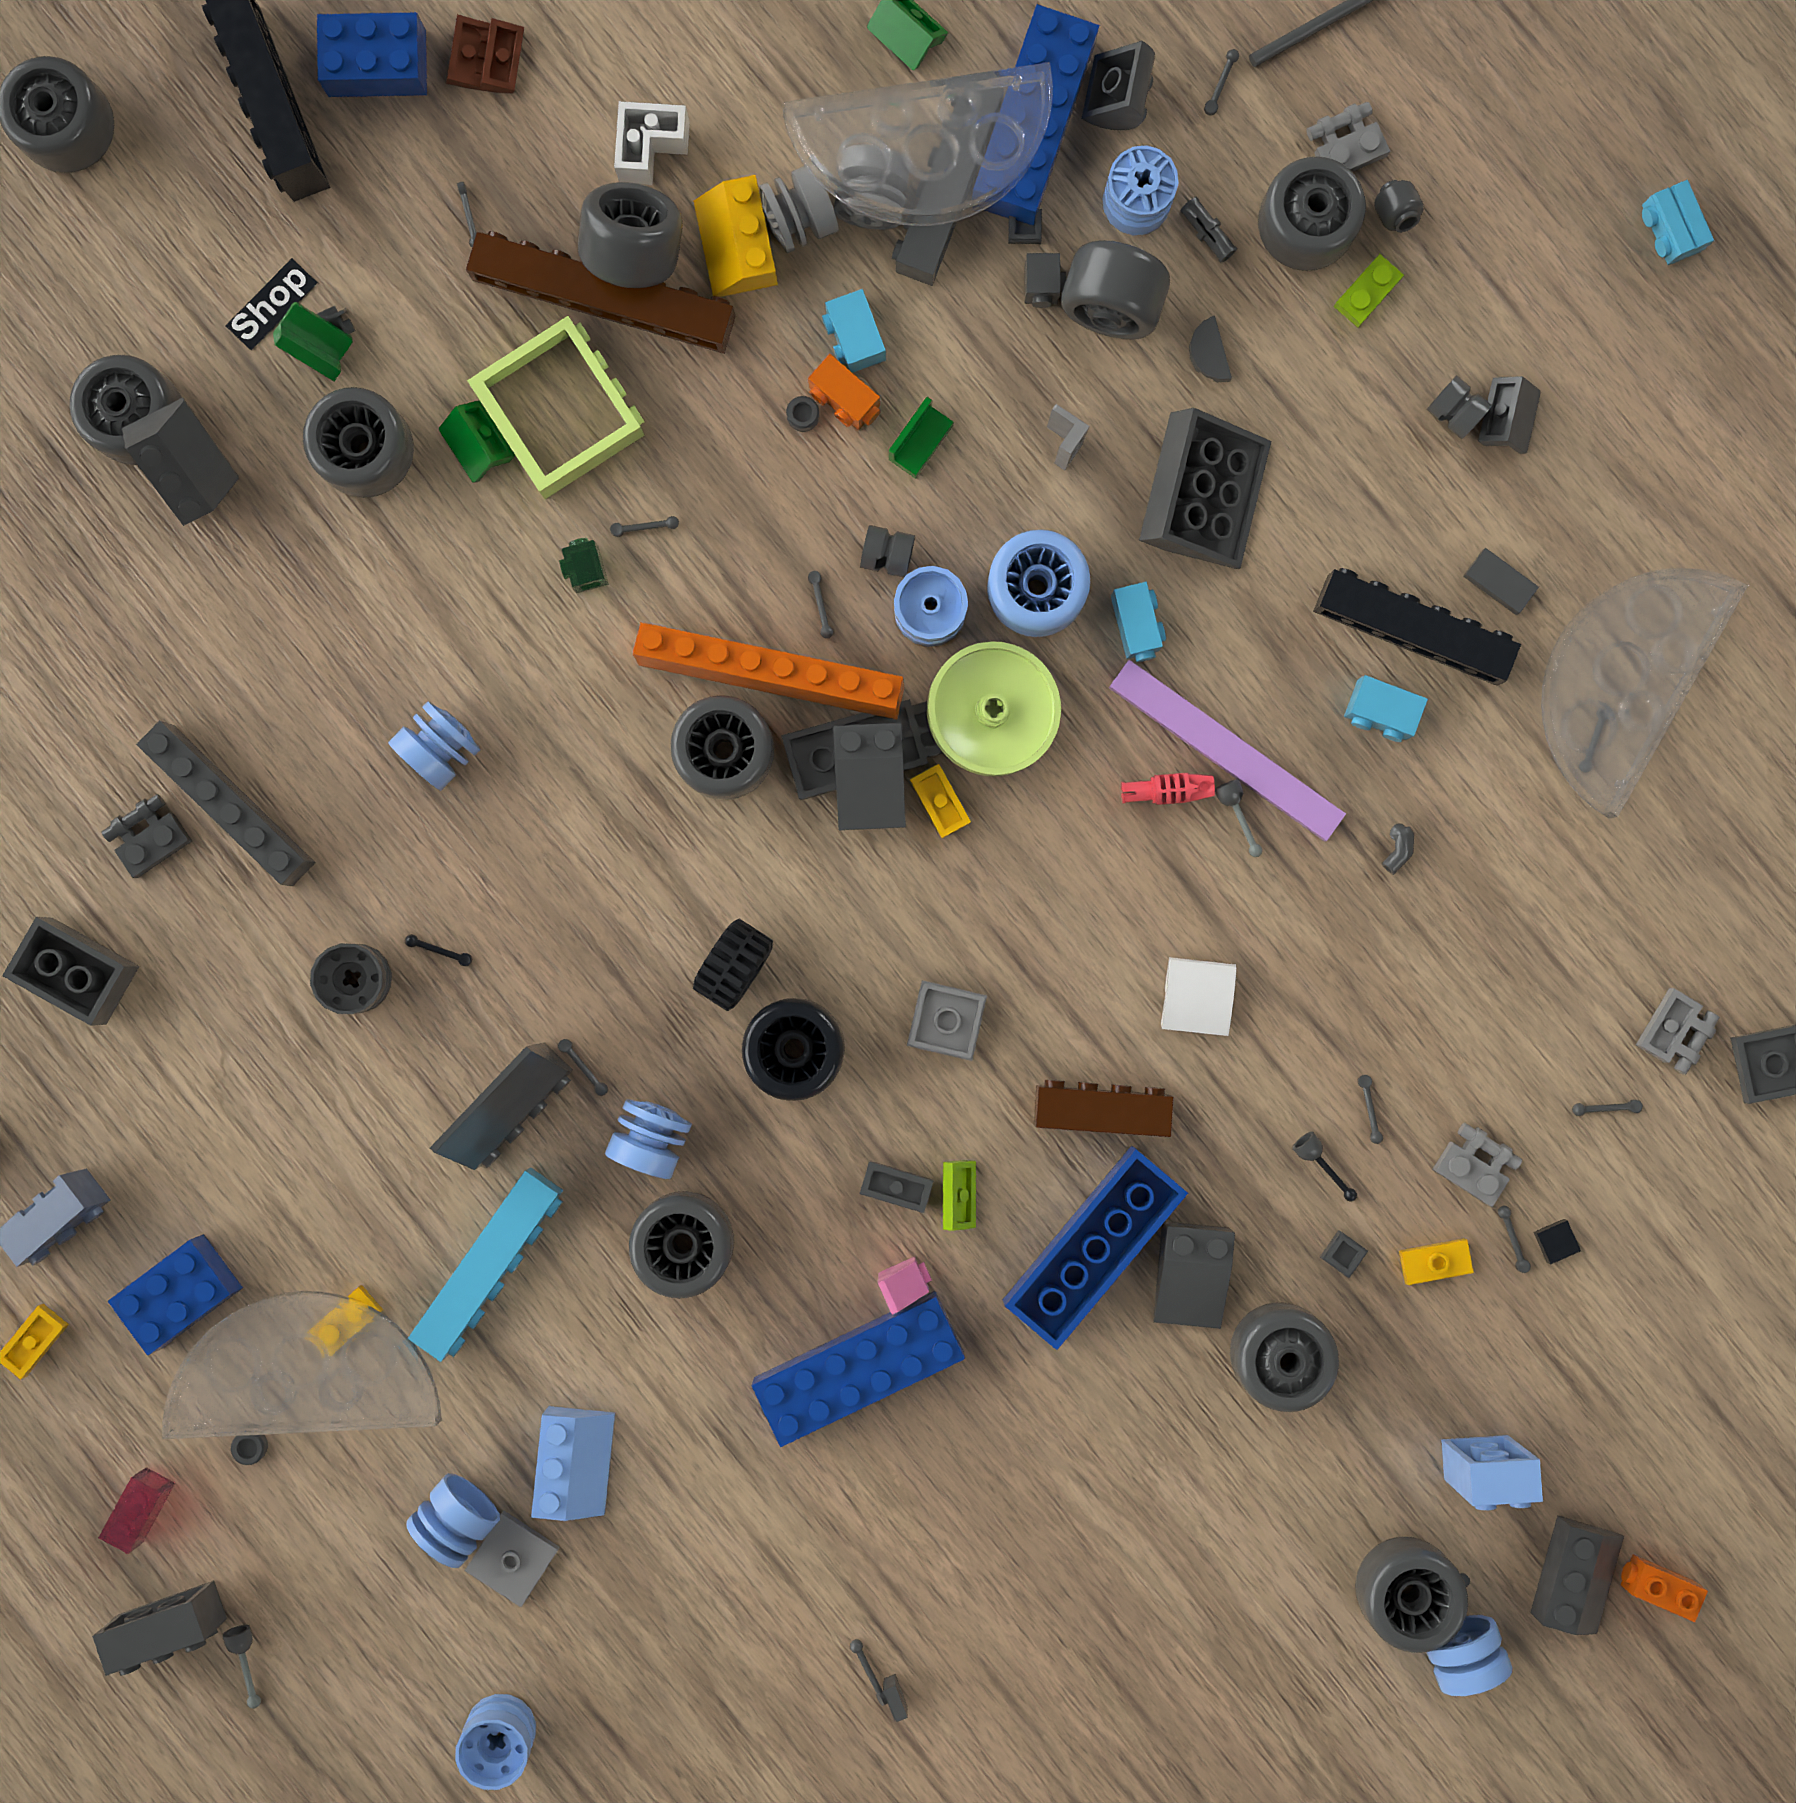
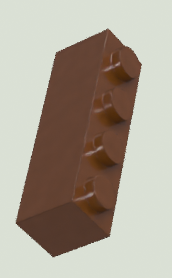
M1045 1080L1044 1086L1036 1085L1034 1126L1036 1128L1171 1137L1174 1097L1165 1094V1088L1145 1087V1093L1131 1092L1132 1086L1116 1084L1111 1085V1090H1098V1083L1078 1082V1088L1064 1087L1065 1081Z

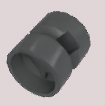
M1456 375L1427 410L1439 421L1447 419L1449 421L1448 428L1460 439H1463L1492 405L1479 393L1471 395V387Z
M869 525L860 568L877 572L881 568H886L888 574L904 578L908 572L915 535L899 531L894 535H890L886 528Z

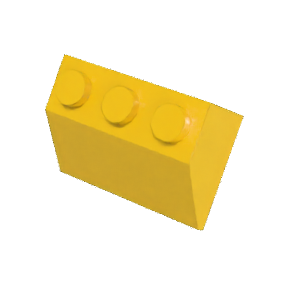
M756 175L722 181L693 200L713 296L723 297L778 285Z

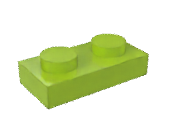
M1379 254L1333 307L1359 328L1399 283L1404 274Z
M959 1160L943 1162V1230L956 1231L976 1228V1161Z

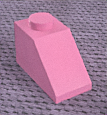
M915 1256L878 1273V1285L892 1315L929 1293L927 1283L932 1281L925 1263L918 1264Z

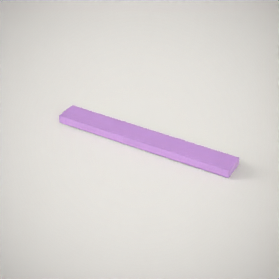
M1131 660L1127 661L1109 686V689L1234 778L1239 779L1241 783L1324 842L1329 839L1346 815L1342 810Z

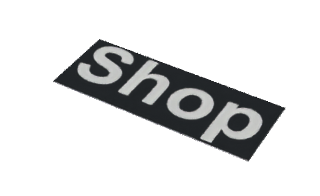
M291 258L225 326L252 350L283 319L294 302L299 303L318 282Z

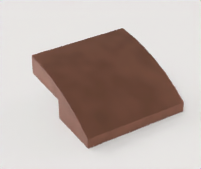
M457 14L446 84L487 92L514 93L524 27L491 18V22L488 23Z

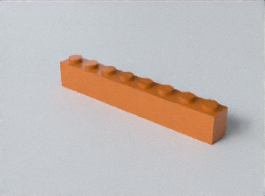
M640 622L633 650V656L639 666L896 720L898 719L905 688L902 676Z

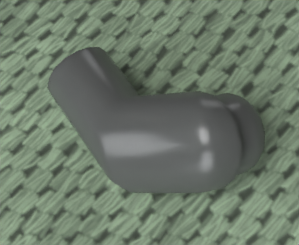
M1401 823L1394 825L1390 830V836L1395 840V850L1382 862V866L1393 875L1414 853V832L1410 827H1405Z

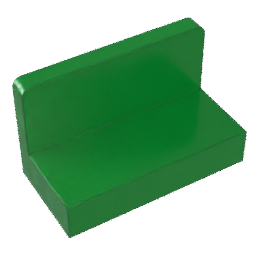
M881 0L867 24V29L912 70L918 69L929 49L942 44L949 33L914 0Z
M294 302L273 332L275 346L334 382L341 373L340 360L353 343L350 335L298 302Z
M929 397L925 398L889 449V461L915 479L954 426L952 420L932 407L933 400Z
M480 400L455 406L439 427L441 435L473 483L480 481L490 468L509 463L515 457L514 452Z

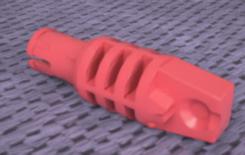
M1176 773L1154 775V777L1150 778V781L1121 782L1122 792H1132L1121 793L1122 804L1152 800L1153 804L1156 803V805L1188 803L1215 796L1214 777L1204 774Z

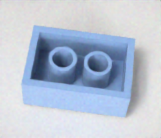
M1510 1436L1441 1439L1444 1480L1472 1506H1475L1476 1509L1494 1510L1497 1508L1496 1505L1510 1504L1514 1508L1531 1507L1533 1502H1543L1540 1459Z

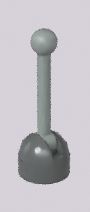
M1234 779L1216 787L1215 794L1219 801L1226 806L1233 807L1250 845V855L1259 857L1262 854V847L1256 844L1238 804L1244 794L1239 779Z
M239 1625L227 1630L222 1636L227 1650L239 1655L249 1695L247 1705L249 1708L255 1709L260 1705L261 1698L255 1693L245 1653L250 1649L253 1637L250 1625Z

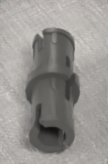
M1198 197L1192 198L1181 208L1180 212L1185 215L1198 232L1197 238L1201 242H1206L1220 263L1229 259L1237 251L1238 248L1233 245L1220 228L1221 222L1217 218L1213 219Z

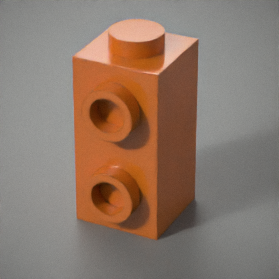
M830 353L808 377L809 388L811 389L809 391L810 395L823 406L826 403L829 404L836 411L834 413L836 418L846 427H850L852 424L857 430H860L864 424L867 426L871 425L881 412L879 409L880 396Z
M1634 1554L1630 1562H1627L1622 1569V1582L1620 1585L1631 1595L1696 1622L1708 1590L1696 1581Z

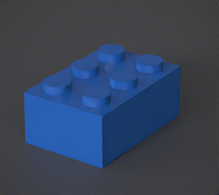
M418 13L317 14L318 81L328 97L427 95L426 29Z
M203 1234L187 1241L109 1299L108 1303L148 1356L165 1347L243 1287Z

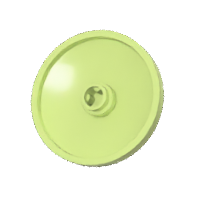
M1005 642L977 643L954 654L936 674L927 699L929 728L940 750L959 767L983 776L1013 774L1036 762L1052 744L1061 718L1059 691L1047 667L1029 651Z

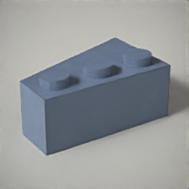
M87 1168L59 1175L53 1180V1183L56 1185L46 1194L41 1192L32 1199L34 1201L32 1205L24 1211H18L0 1227V1246L16 1267L31 1263L32 1266L38 1264L50 1255L48 1249L56 1242L61 1245L75 1236L77 1231L74 1228L83 1221L88 1224L104 1213L101 1207L107 1204L110 1198Z

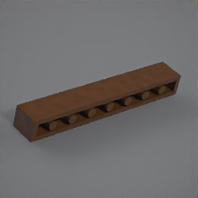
M489 231L488 235L481 232L476 233L466 266V271L472 281L725 354L736 317L734 307L726 299L717 296H711L710 299L698 296V293L690 288L679 287V290L666 287L664 282L647 288L616 286L597 278L586 269L582 262L571 259V256L565 252L552 250V253L539 250L540 248L537 245L528 241H520V244L508 241L506 236L493 231Z

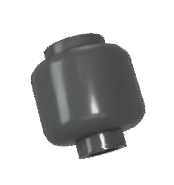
M1392 180L1384 184L1374 202L1375 210L1383 226L1390 231L1400 233L1415 227L1419 223L1424 211V204L1417 189L1410 181Z

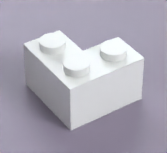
M619 101L614 163L619 182L653 185L655 153L688 154L690 122L686 106Z

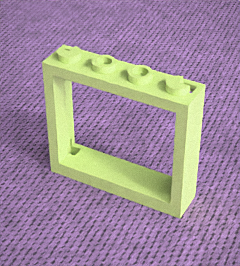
M569 316L467 380L544 499H547L645 436L640 426L644 423L642 416L634 405L630 408L627 407L622 399L627 395L617 378L609 379L604 371L609 366L598 350L592 353L586 344L591 340L580 322L574 325ZM570 337L626 425L545 476L489 388Z

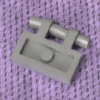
M1365 102L1358 106L1352 104L1344 108L1343 113L1331 118L1327 115L1318 119L1317 124L1307 128V136L1310 141L1321 137L1324 142L1323 146L1316 149L1315 156L1336 160L1352 172L1387 157L1390 149L1378 123L1375 122L1365 127L1362 122V118L1372 114L1370 103ZM1348 125L1351 133L1338 139L1335 130Z
M1669 988L1636 1046L1664 1063H1670L1674 1054H1676L1680 1058L1674 1069L1686 1075L1692 1064L1696 1065L1701 1057L1699 1052L1706 1040L1712 1039L1716 1029L1714 1027L1720 1017L1713 1012L1707 1011L1702 1020L1698 1019L1697 1015L1703 1005L1678 990ZM1691 1028L1695 1033L1687 1046H1685L1681 1042Z
M1463 1123L1458 1130V1134L1467 1139L1463 1147L1461 1148L1455 1143L1449 1142L1432 1170L1486 1205L1493 1207L1510 1180L1499 1172L1500 1169L1506 1164L1513 1170H1516L1521 1165L1522 1159L1513 1154V1149L1504 1143L1499 1145L1488 1138L1487 1132L1479 1127L1474 1129L1470 1125ZM1478 1148L1492 1155L1487 1164L1474 1156Z

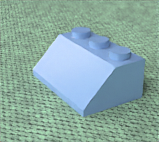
M548 1406L541 1418L531 1518L569 1521L605 1514L615 1421L614 1412Z

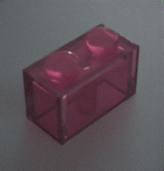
M147 1467L132 1476L98 1538L126 1554L131 1553L146 1539L175 1482Z

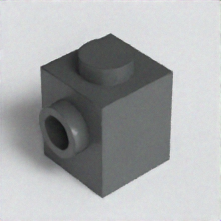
M1027 253L1025 260V304H1032L1036 308H1047L1052 306V304H1057L1060 292H1063L1066 282V272H1060V253Z

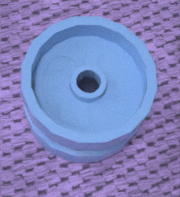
M937 566L919 567L908 573L900 582L894 598L895 621L902 634L910 641L926 647L943 645L955 638L963 627L968 608L966 589L960 579L948 569ZM931 602L932 606L937 607L934 610H928L925 608V603Z
M1484 1615L1466 1616L1460 1631L1450 1642L1441 1648L1426 1652L1432 1664H1435L1433 1672L1438 1686L1444 1694L1451 1696L1480 1694L1502 1684L1512 1674L1510 1659L1507 1651L1500 1646L1502 1637L1492 1617Z

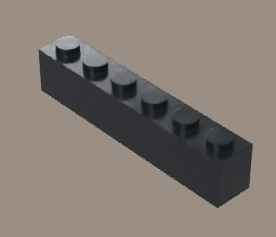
M1340 568L1339 571L1334 569L1327 575L1313 610L1314 613L1498 686L1508 680L1521 647L1520 643L1512 640V635L1498 630L1494 632L1481 628L1482 624L1470 618L1460 620L1450 616L1451 611L1435 605L1430 608L1420 604L1418 597L1407 593L1398 595L1388 591L1389 587L1384 583L1378 581H1370L1368 583L1358 579V574L1349 569Z

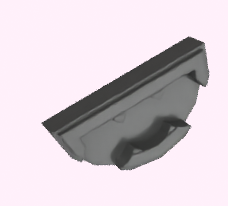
M1214 315L1204 320L1195 329L1189 344L1190 360L1198 373L1201 372L1205 377L1213 379L1214 382H1230L1232 376Z

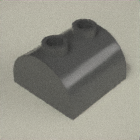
M1139 41L1094 55L1082 114L1084 121L1109 130L1134 129L1144 121L1147 115L1145 107L1147 94L1153 85L1152 70L1155 60V52L1147 43Z

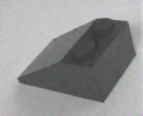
M901 723L833 726L839 831L906 828Z
M1166 1221L1162 1224L1153 1322L1221 1329L1233 1264L1235 1232L1229 1227Z

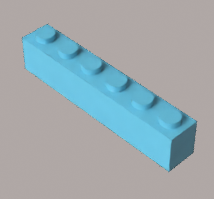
M533 1168L525 1170L407 1339L440 1362L448 1355L454 1357L466 1341L461 1336L468 1326L474 1329L484 1316L485 1312L481 1308L487 1299L493 1302L503 1289L504 1284L500 1281L505 1273L509 1271L512 1274L524 1257L519 1253L526 1243L532 1246L542 1233L543 1229L539 1226L546 1215L552 1218L563 1201L559 1199V1196L564 1190Z

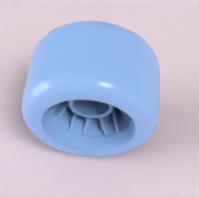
M1049 530L1026 531L1007 541L994 557L987 582L988 599L997 618L1010 630L1030 637L1049 636L1068 627L1081 612L1090 590V572L1085 556L1078 546L1067 537ZM1033 580H1039L1044 583L1046 591L1040 595L1033 594L1028 588V583Z

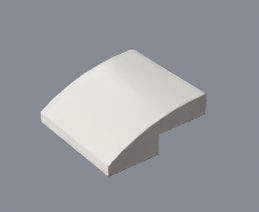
M1169 957L1165 981L1166 994L1161 1019L1162 1029L1228 1036L1234 1000L1236 964Z

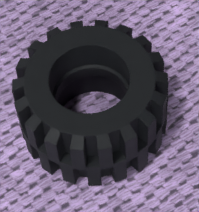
M740 918L733 921L720 936L700 967L694 979L693 990L724 1010H731L744 996L772 951L773 940Z

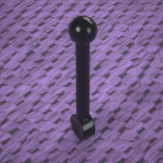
M413 934L405 938V943L408 947L417 946L458 960L462 966H469L472 963V956L468 953L458 954L418 940L417 936Z

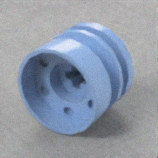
M1147 145L1132 147L1122 152L1112 163L1102 198L1103 210L1110 224L1120 232L1133 236L1148 234L1161 226L1169 214L1179 184L1178 172L1172 159L1160 149ZM1141 181L1146 183L1143 188L1138 186Z
M427 701L422 708L432 719L428 722L416 713L413 718L421 728V731L416 734L403 726L388 744L419 775L441 791L456 776L448 761L453 758L459 763L466 765L469 761L459 749L463 746L475 756L480 751V748L474 742L470 732L448 711L442 710Z
M625 1100L623 1109L636 1117L619 1116L618 1122L630 1129L629 1134L614 1132L605 1155L615 1162L636 1171L663 1179H671L679 1156L667 1149L668 1144L683 1146L686 1139L673 1131L688 1133L692 1123L664 1106L648 1101Z
M448 1473L430 1492L431 1501L421 1503L418 1511L409 1517L407 1529L418 1546L430 1557L448 1567L459 1568L468 1559V1555L477 1548L476 1540H483L500 1521V1515L492 1501L479 1488L463 1477Z
M494 1694L483 1698L471 1709L456 1745L455 1762L460 1774L471 1785L483 1790H499L510 1786L522 1775L536 1736V1721L531 1709L521 1699L509 1694Z

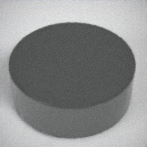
M796 397L790 401L786 409L788 423L797 431H810L819 422V407L810 397Z
M256 1429L242 1431L231 1443V1454L242 1465L257 1463L265 1456L268 1449L267 1438L261 1431Z

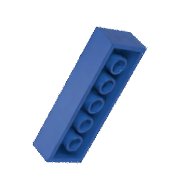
M1036 4L972 191L971 206L1008 219L1009 216L1016 217L1017 221L1034 225L1096 44L1100 25Z
M1131 1145L1002 1299L1004 1306L1053 1348L1058 1350L1187 1196L1188 1192Z
M933 1291L893 1315L889 1312L754 1377L751 1386L781 1448L964 1360L965 1355L936 1291Z

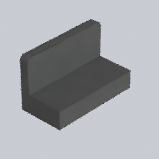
M1523 376L1493 378L1488 396V402L1492 407L1484 415L1478 442L1484 446H1510L1519 454H1526L1541 391Z

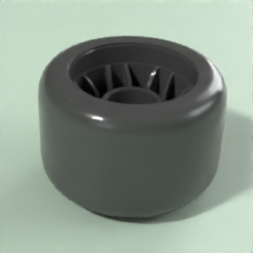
M52 56L31 58L14 67L0 86V124L4 132L27 157L41 167L60 173L81 171L98 162L108 150L114 134V115L111 105L104 93L91 78L72 62Z
M1306 157L1290 163L1273 179L1260 206L1258 229L1266 250L1278 262L1295 270L1313 271L1333 264L1346 253L1362 227L1366 212L1363 188L1353 172L1336 160L1326 157ZM1309 206L1317 208L1320 212L1312 211Z
M617 182L605 184L594 189L587 195L581 208L578 235V254L581 262L597 278L620 287L647 288L666 281L675 271L679 257L683 229L680 210L668 196L656 189L641 184Z
M1106 240L1088 242L1082 245L1073 257L1061 296L1062 308L1070 319L1093 332L1119 339H1141L1150 335L1157 327L1170 287V274L1166 266L1158 258L1137 247Z
M110 355L92 362L79 374L70 394V415L77 432L93 448L117 462L137 465L125 449L122 428L181 399L182 396L175 385L148 362L130 355Z
M357 387L335 390L321 398L313 406L304 424L303 447L309 463L331 486L350 496L362 498L375 497L392 490L404 479L412 464L414 442L407 422L387 399L374 391ZM369 441L367 448L357 453L359 445Z
M717 695L693 703L681 714L671 735V757L678 774L696 792L712 799L730 800L749 794L765 780L772 767L774 741L770 728L756 708L736 697ZM721 742H730L733 745V753L730 757L721 759L716 756V747Z
M689 1191L669 1193L653 1201L635 1221L629 1238L630 1261L638 1278L653 1292L677 1299L694 1297L713 1287L726 1271L734 1250L733 1228L724 1210L705 1195ZM681 1233L689 1235L693 1242L692 1248L688 1250L680 1249L675 1242L676 1235Z
M1284 1302L1259 1306L1249 1312L1239 1322L1231 1339L1230 1360L1236 1378L1253 1399L1272 1410L1298 1412L1308 1409L1320 1402L1329 1393L1337 1378L1339 1353L1331 1332L1318 1318L1300 1306ZM1286 1353H1294L1295 1358L1289 1366L1282 1368L1280 1366L1281 1357Z
M1414 1537L1388 1539L1375 1546L1365 1556L1358 1569L1355 1588L1361 1612L1374 1631L1389 1645L1411 1653L1430 1652L1450 1642L1464 1624L1468 1611V1594L1465 1582L1454 1564L1434 1545ZM1413 1584V1588L1409 1593L1401 1594L1405 1587Z

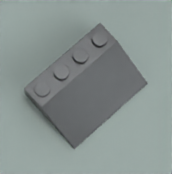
M1196 408L1171 412L1139 541L1164 551L1234 569H1241L1272 441Z
M545 1042L526 1046L436 1140L430 1149L438 1155L473 1170L482 1165L488 1168L501 1155L497 1149L506 1140L511 1144L524 1131L521 1124L529 1116L535 1119L547 1107L548 1104L544 1100L552 1092L556 1095L559 1094L569 1084L571 1080L567 1076L573 1069Z

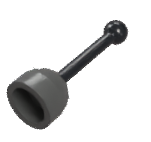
M1308 1132L1298 1139L1292 1148L1295 1153L1303 1160H1316L1344 1192V1198L1349 1202L1355 1201L1357 1192L1352 1188H1348L1321 1157L1323 1145L1314 1132Z

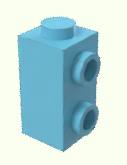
M1147 582L1114 589L1111 594V600L1126 659L1135 657L1136 662H1142L1155 658V652H1158L1163 647L1162 642L1166 641V635L1162 622L1156 621L1154 610L1158 609V603L1154 590L1148 589Z

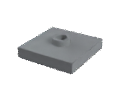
M922 980L907 1046L972 1061L987 995Z
M503 1510L500 1515V1521L487 1535L465 1571L519 1607H522L560 1547Z

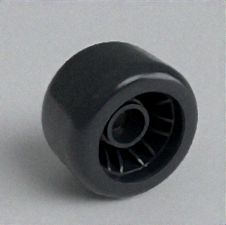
M802 998L782 999L765 1006L751 1019L742 1041L743 1064L750 1079L766 1094L786 1101L805 1100L824 1091L838 1075L845 1054L843 1033L834 1016L818 1003ZM798 1039L803 1043L804 1052L800 1057L793 1058L786 1053L785 1045L788 1040Z

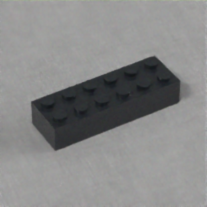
M205 0L207 4L202 5L203 12L211 26L214 25L218 35L214 36L215 43L223 57L226 56L230 66L226 67V71L233 86L238 87L242 97L238 98V101L246 118L250 117L254 128H251L250 132L258 149L262 148L266 156L262 163L271 180L274 179L281 193L286 191L293 202L331 188L267 23L256 0Z

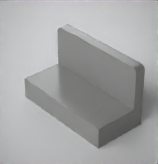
M1055 404L1047 427L1064 438L1054 464L1066 470L1083 445L1090 426Z

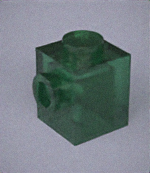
M579 538L569 542V547L562 548L564 559L559 560L560 568L564 579L570 578L572 588L577 593L609 585L599 546L594 540L589 541L588 538Z

